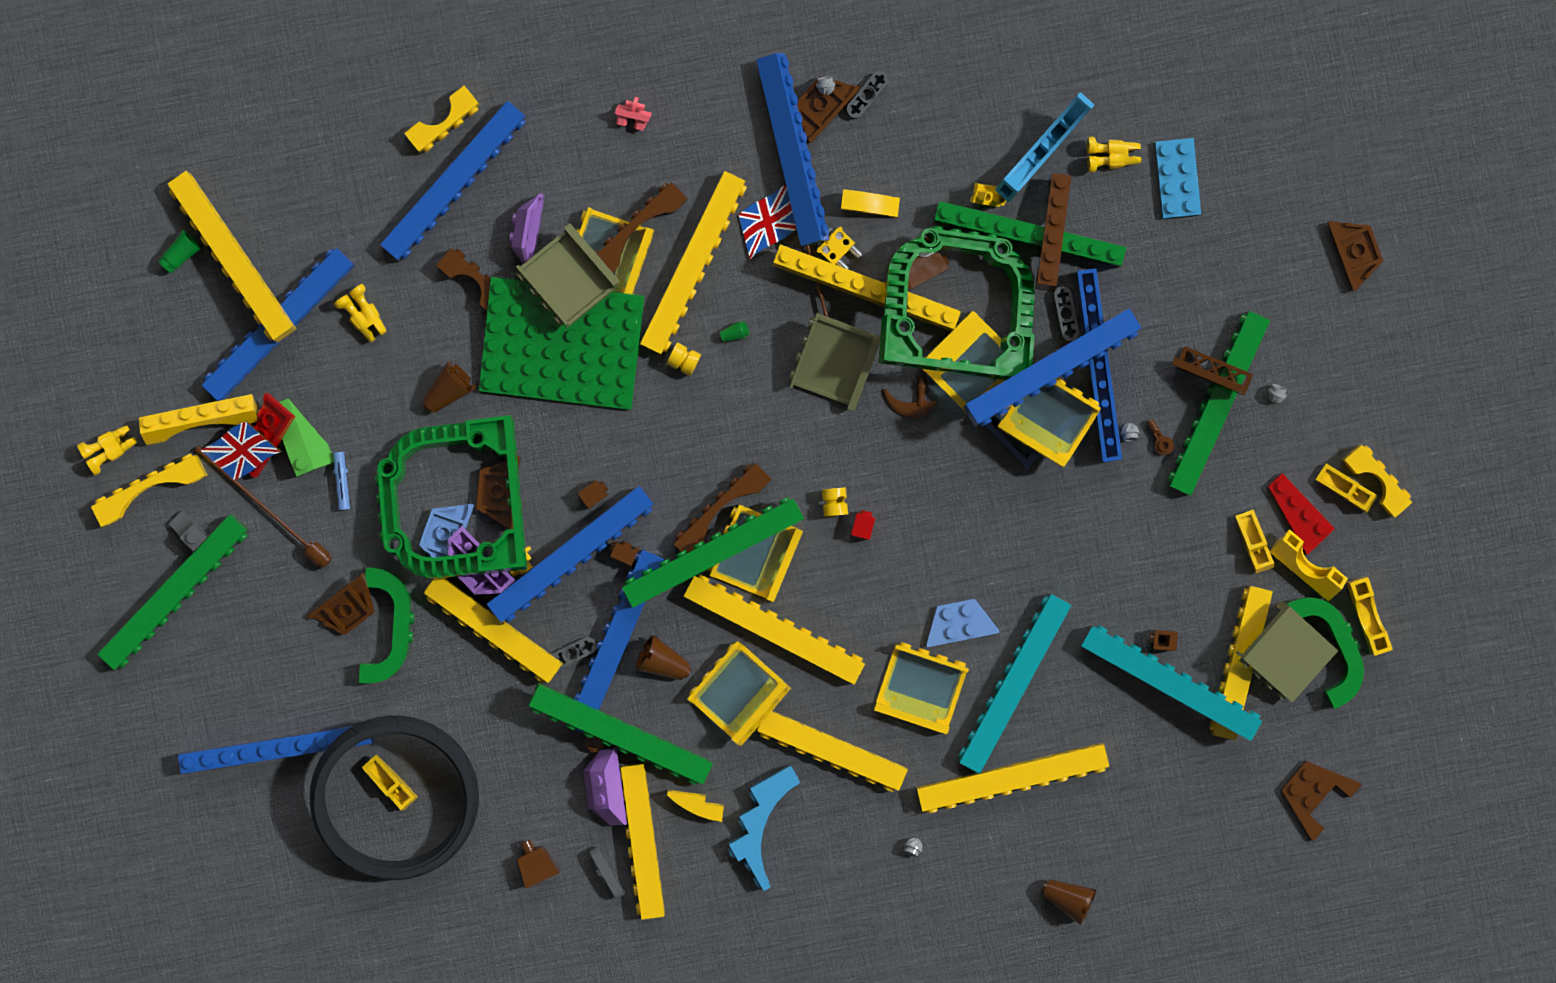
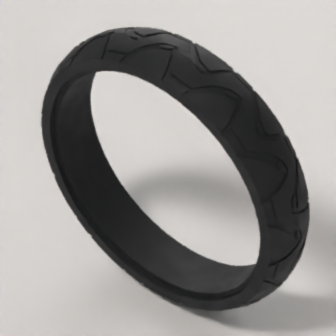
M401 715L368 719L339 735L324 751L317 763L309 793L310 810L314 826L331 854L348 868L365 876L383 880H404L419 877L434 871L449 861L469 837L475 824L479 806V789L476 774L471 761L461 746L449 734L432 723ZM379 735H409L434 745L451 761L462 783L464 803L457 825L447 839L439 846L413 859L402 861L380 860L355 850L338 834L327 812L325 787L335 764L353 746Z

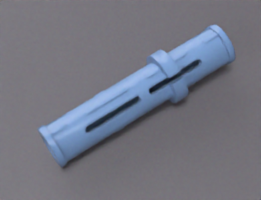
M345 452L332 453L338 510L350 509L346 475L348 469H346Z

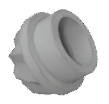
M832 76L817 79L816 87L821 94L829 95L833 92L835 81H833Z
M1272 384V387L1268 389L1269 400L1272 403H1281L1287 396L1285 394L1287 389L1280 385Z
M1127 423L1122 427L1120 434L1124 442H1133L1138 440L1140 431L1133 423Z
M911 838L904 843V852L906 854L918 857L919 853H922V843L918 838Z

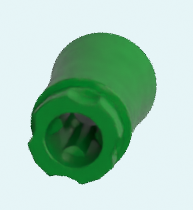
M182 230L158 261L168 272L173 273L202 248L192 236Z

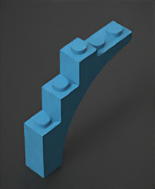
M1080 92L995 188V191L1010 202L1095 104Z
M791 764L750 787L751 792L749 794L753 802H758L759 804L740 814L741 820L738 822L743 831L747 830L748 832L729 842L730 848H728L731 857L733 859L737 858L738 861L746 859L744 861L746 868L749 872L753 871L756 876L753 880L758 888L762 887L763 891L771 888L761 857L763 830L768 816L776 803L790 789L800 783Z

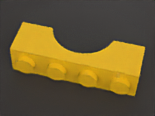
M465 85L449 97L451 111L444 122L438 125H426L419 121L404 133L420 153L430 151L434 147V142L438 139L441 141L449 135L448 131L453 127L455 129L464 123L463 119L468 115L471 117L479 111L478 107L480 104Z
M1358 445L1342 461L1353 474L1368 472L1379 479L1383 490L1379 504L1391 518L1397 517L1412 504L1410 494L1404 488L1402 490L1397 485L1399 483L1392 474L1388 475L1385 472V465L1380 460L1376 461L1372 457L1373 452L1367 445Z
M1289 529L1275 542L1270 553L1317 591L1319 595L1329 601L1342 590L1348 578L1334 566L1322 568L1309 562L1303 553L1304 541Z
M1363 576L1346 582L1370 655L1376 656L1393 650L1387 631L1379 618L1369 578Z

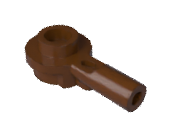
M1151 419L1147 424L1156 438L1155 450L1161 455L1171 453L1174 448L1172 439L1163 436L1154 419Z
M587 736L585 739V746L591 752H598L603 748L604 743L600 742L601 738L596 736L594 738Z

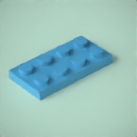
M1194 138L1155 142L1162 219L1201 215Z

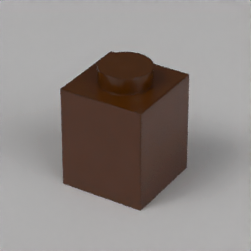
M595 480L580 491L578 495L586 506L591 509L608 496L606 491L609 489L603 481L598 482V480Z

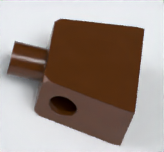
M530 839L520 844L524 854L519 856L517 860L526 889L560 872L559 867L544 846L535 849Z

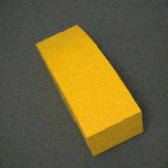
M843 189L841 210L898 217L900 198Z
M1325 464L1316 478L1322 485L1366 513L1377 498L1376 494L1328 464Z
M1254 510L1236 515L1235 518L1255 574L1274 568V561Z
M375 755L362 767L400 810H405L418 798L412 789L378 755Z
M668 790L667 796L687 811L710 820L722 822L723 804L705 802L706 794Z

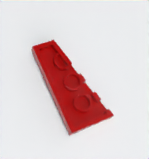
M265 393L262 399L264 402L262 408L258 411V420L254 428L277 447L296 416L269 393ZM270 457L249 474L253 478L258 477Z
M1283 473L1268 485L1270 492L1279 508H1281L1294 534L1304 541L1303 551L1306 555L1335 530Z

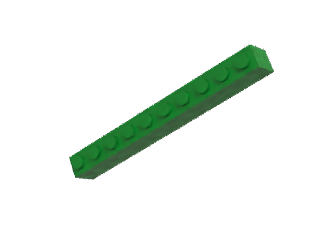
M942 201L938 202L934 222L986 235L994 234L999 238L1039 248L1042 247L1043 226ZM1064 232L1061 253L1116 267L1122 266L1126 247Z
M1247 311L1246 314L1243 313L1238 322L1240 328L1238 332L1234 331L1230 341L1233 343L1230 349H1226L1222 357L1225 360L1224 362L1248 371L1270 320L1251 311ZM1226 367L1217 370L1221 377L1230 375ZM1241 374L1234 377L1236 383L1242 385L1245 375ZM1212 383L1206 393L1209 394L1206 402L1203 401L1199 408L1201 414L1192 423V434L1187 436L1183 443L1185 447L1183 454L1179 453L1175 461L1177 467L1175 471L1170 472L1167 479L1169 487L1189 496L1194 491L1237 396L1236 392Z
M786 497L779 501V506L775 508L769 506L761 510L762 515L758 517L751 515L744 519V524L738 526L736 523L728 527L727 533L721 535L719 532L711 536L710 542L704 544L701 541L693 546L694 550L688 553L684 550L676 554L677 559L671 562L667 559L659 563L660 567L653 571L652 568H649L641 573L642 577L638 579L632 577L624 581L625 586L622 588L632 608L803 520L804 517L794 498L790 500L789 497Z
M233 514L229 515L97 655L113 670L123 669L129 663L128 658L132 654L135 656L143 648L141 644L145 640L149 641L156 634L154 630L158 626L163 627L169 620L167 617L172 612L175 614L182 607L180 603L185 598L188 600L195 593L193 589L198 584L201 586L207 581V574L211 570L215 572L222 564L220 561L224 557L228 558L235 551L233 547L237 543L241 544L248 537L246 533L249 529Z
M537 683L528 702L531 711L540 715L542 712L548 714L549 719L555 722L561 720L570 729L576 730L579 728L584 731V735L590 738H594V736L601 738L600 742L611 746V744L619 746V751L626 754L630 751L636 754L635 758L641 761L650 760L653 762L652 765L663 770L664 767L670 769L669 773L677 777L683 775L692 784H704L713 765L706 758L540 683Z

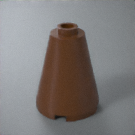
M448 361L422 399L424 402L422 405L428 412L436 413L475 390V385L471 386L469 383L471 380L469 375L459 365L455 364L452 366V361Z
M651 635L643 646L645 649L643 653L640 652L636 662L637 670L678 680H683V678L689 676L691 668L688 661L657 636Z
M1052 879L1049 882L1045 881L1041 889L1046 900L1080 925L1083 923L1097 891L1093 888Z

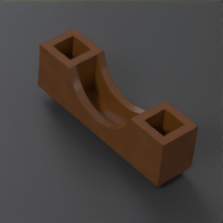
M451 248L436 266L451 279L461 275L473 277L481 288L479 304L488 310L491 277L487 274L483 276L478 271L481 268L473 261L469 264L464 259L466 255L458 248L456 250Z

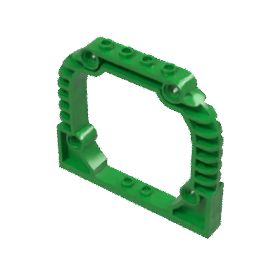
M933 226L923 230L915 239L902 245L894 253L887 270L878 363L1008 380L1032 366L1034 334H1032L1035 294L1034 280L1028 266L1020 259L1018 254L1012 251L1011 243L1006 239L998 238L994 234L982 236L978 232L961 233L959 229L947 231L943 230L942 227ZM924 236L930 239V244L925 242ZM998 246L1002 248L1003 254L998 252ZM939 250L981 255L990 265L1004 268L1012 287L1010 333L1001 339L1000 347L1002 352L990 362L989 366L971 364L969 360L954 362L952 358H941L939 360L922 357V349L912 336L915 328L914 322L907 317L909 273L912 262L917 256L927 257ZM900 324L905 326V332L900 330ZM1010 339L1014 340L1015 347L1010 344Z
M511 415L466 420L464 423L423 427L412 430L398 440L390 450L388 459L386 458L379 462L375 483L376 486H379V493L376 497L377 504L381 508V512H378L379 524H382L380 541L383 543L384 548L390 554L396 556L407 570L420 577L431 579L527 570L515 426ZM481 436V443L474 444V439ZM460 444H469L475 451H483L489 448L501 458H507L509 478H506L507 490H510L511 497H508L509 509L512 508L513 529L505 530L503 535L493 544L490 542L481 543L477 548V552L443 557H423L412 552L411 540L401 530L397 487L405 476L406 460L421 450ZM393 466L392 472L385 474V468ZM393 541H399V546L396 549H391ZM486 549H492L490 557H484Z

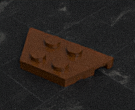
M816 79L800 97L797 104L798 111L802 116V126L810 144L860 90L859 86L833 80L835 81L833 92L829 95H824L816 87L818 83Z
M1329 221L1327 224L1352 292L1356 291L1383 262L1370 225Z
M517 456V459H518V470H519V466H520V456ZM506 460L480 470L476 509L487 514L508 529H513L512 508L509 509L508 497L511 496L510 490H507L506 478H509Z
M364 573L360 574L313 610L308 617L312 620L315 618L323 622V625L334 628L343 635H346L365 621L375 611Z

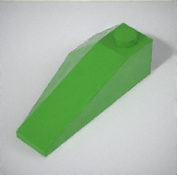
M290 399L280 401L279 403L296 416L282 438L296 476L305 475L334 463L328 443L311 426Z

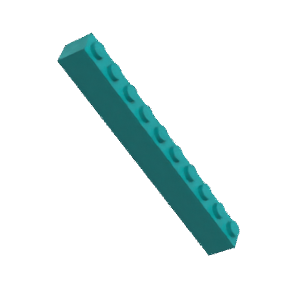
M1049 594V596L1045 595L1040 603L1042 609L1039 613L1036 612L1031 620L1033 623L1031 629H1026L1022 636L1024 642L1021 647H1016L1012 655L1015 657L1012 664L1008 663L1004 669L1005 677L997 682L994 688L996 690L994 697L990 696L986 702L985 707H987V710L984 714L981 713L976 721V724H978L976 730H971L967 738L969 741L966 748L962 747L958 754L960 758L959 763L979 774L1072 606L1052 594Z
M1097 625V627L1092 626L1082 647L1252 741L1262 723V720L1259 719L1261 715L1252 710L1249 713L1242 709L1243 705L1234 700L1230 703L1225 700L1227 696L1218 691L1215 694L1208 690L1209 686L1200 681L1196 684L1191 681L1193 677L1184 672L1181 675L1174 671V666L1166 662L1162 665L1157 662L1159 658L1150 653L1146 656L1141 653L1142 649L1134 644L1128 646L1123 643L1125 639L1116 634L1112 637L1107 634L1108 630L1100 625Z

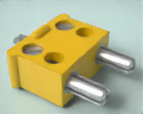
M837 227L835 230L830 228L829 232L832 231L829 236V240L824 241L822 244L818 243L819 247L816 249V252L821 253L830 263L842 267L838 263L840 262L848 269L849 267L841 260V257L848 250L857 258L862 253L854 246L855 242L842 231V227ZM844 239L848 240L847 245L843 244ZM831 253L835 254L834 259L830 258Z

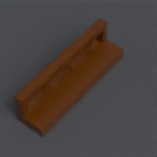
M1184 346L1179 359L1174 357L1172 365L1180 370L1245 396L1254 376L1252 373ZM1188 352L1194 354L1195 362L1188 363L1184 361ZM1209 360L1213 368L1210 370L1202 369L1200 363ZM1226 367L1230 375L1221 377L1217 370ZM1241 374L1247 376L1244 385L1236 383L1234 377Z

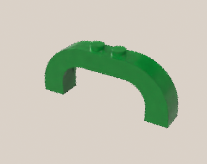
M367 567L365 578L368 587L381 588L387 591L394 601L393 638L390 655L381 663L360 664L359 683H377L390 678L404 665L409 653L410 643H413L414 633L410 631L411 624H414L415 613H412L410 592L405 583L396 574L382 568Z
M1300 597L1286 602L1302 618L1315 615L1323 619L1327 624L1344 661L1345 672L1342 679L1336 685L1323 691L1331 708L1336 709L1343 706L1357 694L1364 677L1363 660L1358 651L1361 647L1358 641L1352 638L1351 632L1353 630L1349 622H1345L1340 612L1333 605L1324 600Z

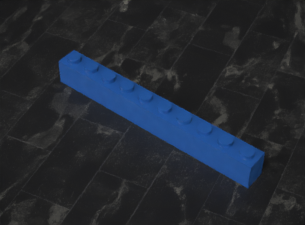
M774 53L756 59L801 246H811L829 240V228L825 223V211L821 206L820 191L815 182L816 174L810 161L811 153L806 144L807 136L803 131L802 116L798 111V99L794 93L793 78L788 69L789 61L784 53Z
M507 101L380 245L397 260H405L412 251L410 249L414 244L417 246L424 239L423 234L427 230L431 231L436 226L437 218L439 216L443 217L450 209L448 206L453 201L456 203L463 195L461 191L465 187L469 188L474 183L476 174L478 172L481 174L488 167L486 163L491 158L495 159L501 152L499 148L503 144L507 145L513 139L512 134L515 130L519 131L526 124V121H524L526 116Z
M338 248L329 250L324 256L326 259L321 264L318 262L311 269L312 273L308 277L304 276L298 282L299 287L295 291L290 290L284 298L286 300L281 304V307L294 326L355 266ZM257 324L258 328L254 332L250 331L244 337L245 342L241 346L236 345L230 352L232 355L227 360L225 358L221 360L217 365L218 369L214 373L210 372L203 379L205 382L202 386L217 401L224 400L281 342H276L273 339L269 340L264 333L266 329L263 324Z
M1096 268L1075 272L1084 335L1104 323ZM1105 350L1106 354L1096 360L1093 357L1088 360L1090 363L1088 371L1092 399L1099 402L1098 406L1101 408L1095 418L1101 462L1122 460L1108 350Z
M1129 308L968 402L963 408L975 427L979 424L983 427L992 421L991 417L995 415L1000 417L1007 413L1008 407L1013 405L1015 408L1024 403L1023 399L1030 396L1033 398L1041 393L1039 389L1046 386L1048 389L1057 383L1056 379L1062 376L1065 379L1072 375V370L1076 367L1082 369L1089 365L1088 360L1093 357L1097 360L1106 354L1105 350L1118 348L1122 345V340L1127 338L1130 341L1138 336L1137 332L1141 329V326Z
M638 486L495 597L487 606L501 623L506 622L508 624L516 617L515 613L519 610L523 612L531 606L530 602L533 599L539 600L546 594L545 590L550 586L554 588L561 583L560 578L565 574L570 576L577 570L576 566L581 562L582 564L587 563L592 558V553L596 550L599 553L606 548V543L610 539L615 541L622 535L621 531L623 529L633 527L637 523V518L641 515L645 517L653 511V502L642 488Z
M644 549L641 553L637 552L633 561L637 564L634 571L630 569L626 580L635 577V579L642 577L641 573L649 568H652L653 571L660 567L658 564L663 562L664 558ZM623 588L618 598H621L619 606L615 605L611 612V615L614 616L612 622H607L603 631L606 636L603 641L599 640L596 651H598L596 659L592 657L588 668L591 671L588 676L584 675L580 686H583L581 694L577 693L574 698L597 710L601 707L645 604L643 602L632 608ZM579 728L576 729V731H578V732H581V733L584 732L583 730H581V729H579Z
M353 726L181 753L178 755L181 774L322 752L339 735ZM374 738L364 740L355 746L371 744L374 742Z

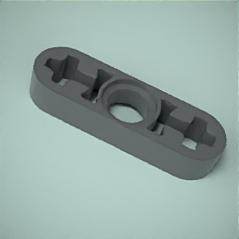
M876 71L847 106L849 117L853 119L860 118L888 84L889 79L885 72ZM882 75L884 76L883 81L885 83H879L876 87L877 89H879V91L876 92V90L868 84L871 83L872 85H874L876 83L875 77H880ZM868 89L873 92L871 100H865L862 97L864 90ZM857 98H859L861 102L867 104L866 107H864L863 104L859 107V114L851 113V106L853 105L854 107H856L859 103V101L856 100Z
M1061 286L1054 291L1053 297L1061 336L1065 341L1070 342L1077 339L1079 329L1071 291L1069 288ZM1060 290L1068 294L1065 297V303L1070 302V305H1064L1059 308V304H1062V299L1057 297ZM1065 308L1069 309L1072 313L1071 318L1067 320L1061 317V311ZM1073 320L1074 324H1070V328L1075 330V334L1072 335V338H1069V335H1065V332L1068 331L1067 325L1063 326L1062 322L1068 323Z
M585 637L551 655L558 659L560 658L558 653L562 652V657L567 663L563 664L560 667L561 669L595 652L597 642L592 637ZM584 641L592 642V650H582L581 652L584 655L580 656V651L575 645L579 644L580 648L585 645ZM570 648L576 651V657L572 660L568 659L565 654Z
M599 846L590 850L593 860L615 898L618 899L625 895L624 889Z

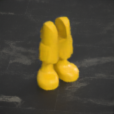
M1088 137L1087 154H1109L1107 157L1088 156V172L1094 173L1102 165H1108L1110 169L1141 163V157H1129L1128 151L1141 150V144L1124 142L1122 140H1109L1107 144L1097 143L1095 137Z
M360 284L349 292L351 297L360 306V312L356 309L348 294L338 299L334 306L337 309L348 311L351 315L349 321L369 342H373L376 339L371 330H369V326L374 324L381 335L387 331L373 303H367L364 296L366 288L363 284Z
M123 426L98 436V442L87 445L81 442L77 445L84 459H87L98 450L104 449L103 453L86 461L95 476L101 472L100 466L107 459L113 462L137 443L135 437L126 440L124 443L120 440L119 437L131 431L128 426Z

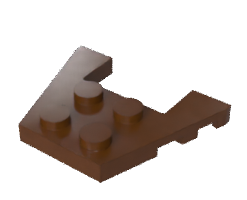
M1305 760L1281 788V791L1296 813L1308 836L1314 841L1325 829L1310 816L1314 809L1335 785L1349 797H1352L1362 784Z

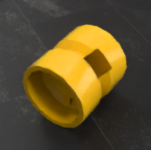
M677 342L667 361V365L675 369L680 367L681 372L691 376L701 354L694 350L687 351L686 346Z
M846 487L821 490L822 500L825 501V505H823L824 516L848 514V505L844 502L847 498Z

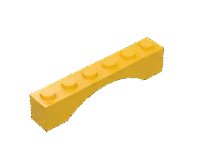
M250 394L139 417L140 434L146 445L165 442L181 431L201 425H239L246 421L250 424L257 423L258 406L253 395Z
M188 454L181 458L182 462L176 465L172 462L164 466V471L159 473L154 471L146 475L147 479L143 481L138 479L129 484L130 487L125 490L119 488L113 491V496L107 499L103 496L95 500L96 504L91 506L100 526L106 527L122 519L131 502L150 487L168 482L193 484L207 477L208 475L198 455L192 456Z

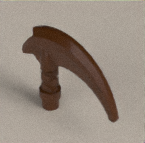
M918 378L916 402L907 403L899 401L887 389H884L885 397L890 406L896 412L907 417L919 418L927 416V412L937 403V401L928 403L924 399L926 378Z

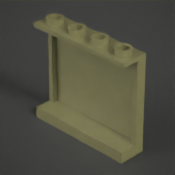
M570 223L564 227L563 233L521 267L519 265L516 266L517 277L522 283H528L530 286L529 291L535 298L539 296L543 301L541 305L547 312L551 310L555 315L553 318L560 327L564 325L566 329L620 286L618 278Z
M817 313L815 319L811 318L807 329H810L809 336L804 335L801 344L804 347L803 352H798L795 363L798 366L796 370L792 369L788 380L792 381L790 388L796 385L848 405L847 409L855 411L879 348L880 336Z
M1280 601L1277 605L1281 610L1243 654L1239 651H1236V654L1241 657L1239 661L1245 667L1251 666L1253 668L1251 672L1259 679L1263 677L1265 679L1263 683L1271 690L1273 688L1277 690L1276 695L1283 701L1287 698L1293 703L1338 650L1290 606Z

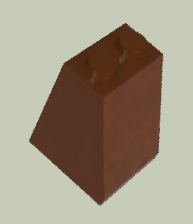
M925 237V242L930 244V239ZM937 251L927 257L917 256L911 265L908 291L948 270L947 265L950 263L946 255H941Z

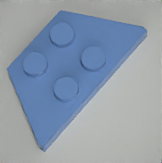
M474 504L432 509L419 544L420 547L431 557L448 556V539L461 526L465 529L467 528Z
M969 599L936 607L926 645L931 647L1000 632L975 599Z

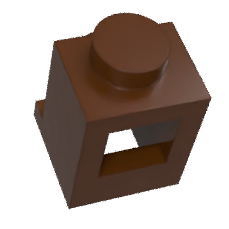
M622 540L621 543L613 541L609 552H612L610 557L632 566L640 547L636 546L633 549L631 548L632 544Z
M1153 629V633H1149L1148 643L1152 645V649L1176 651L1178 632ZM1160 636L1165 637L1164 643L1159 642Z

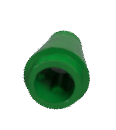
M738 321L720 331L723 342L746 339L750 332L745 321Z

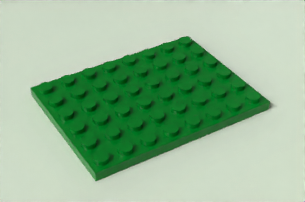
M491 277L479 391L632 409L645 295L613 291L566 329L564 325L560 327L553 318L555 315L551 310L547 312L541 305L543 301L540 297L537 296L535 298L529 291L530 286L527 282L522 283L521 280Z

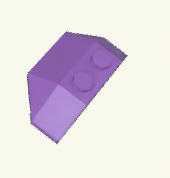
M538 194L517 209V214H513L512 225H515L514 233L510 232L509 244H512L511 248L523 264L532 258L536 252L545 198L544 194Z
M461 526L448 539V556L477 552L480 544ZM485 550L484 557H490L491 555ZM508 572L457 576L475 595L501 594L515 581Z
M617 748L600 749L583 770L588 809L610 826L626 825Z

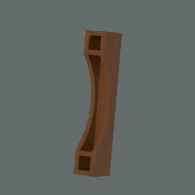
M1052 173L1050 178L1045 227L1035 283L1036 290L1054 292L1057 286L1071 175Z
M672 182L669 185L667 183L662 185L658 190L660 193L655 198L651 196L644 203L646 207L642 211L638 209L631 216L633 220L628 225L626 223L621 225L617 230L618 234L614 238L612 236L603 243L605 247L600 252L598 250L595 251L612 273L620 267L623 248L629 237L639 226L654 217L675 213L688 200Z
M750 463L743 470L745 474L740 479L736 477L729 484L731 488L727 492L723 490L715 497L718 501L713 506L709 503L701 511L704 515L700 519L695 517L688 524L690 528L685 533L681 531L674 538L676 540L674 545L681 552L686 550L688 553L694 550L693 546L701 541L705 543L708 526L724 505L737 497L759 493L772 480L757 463L754 465Z

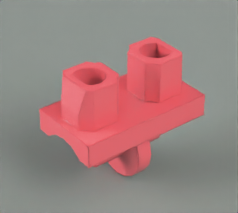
M635 97L634 102L626 100L625 106L618 104L615 110V114H617L616 124L626 126L628 118L636 119L634 128L643 131L652 113L643 111L645 105L638 103L639 97Z

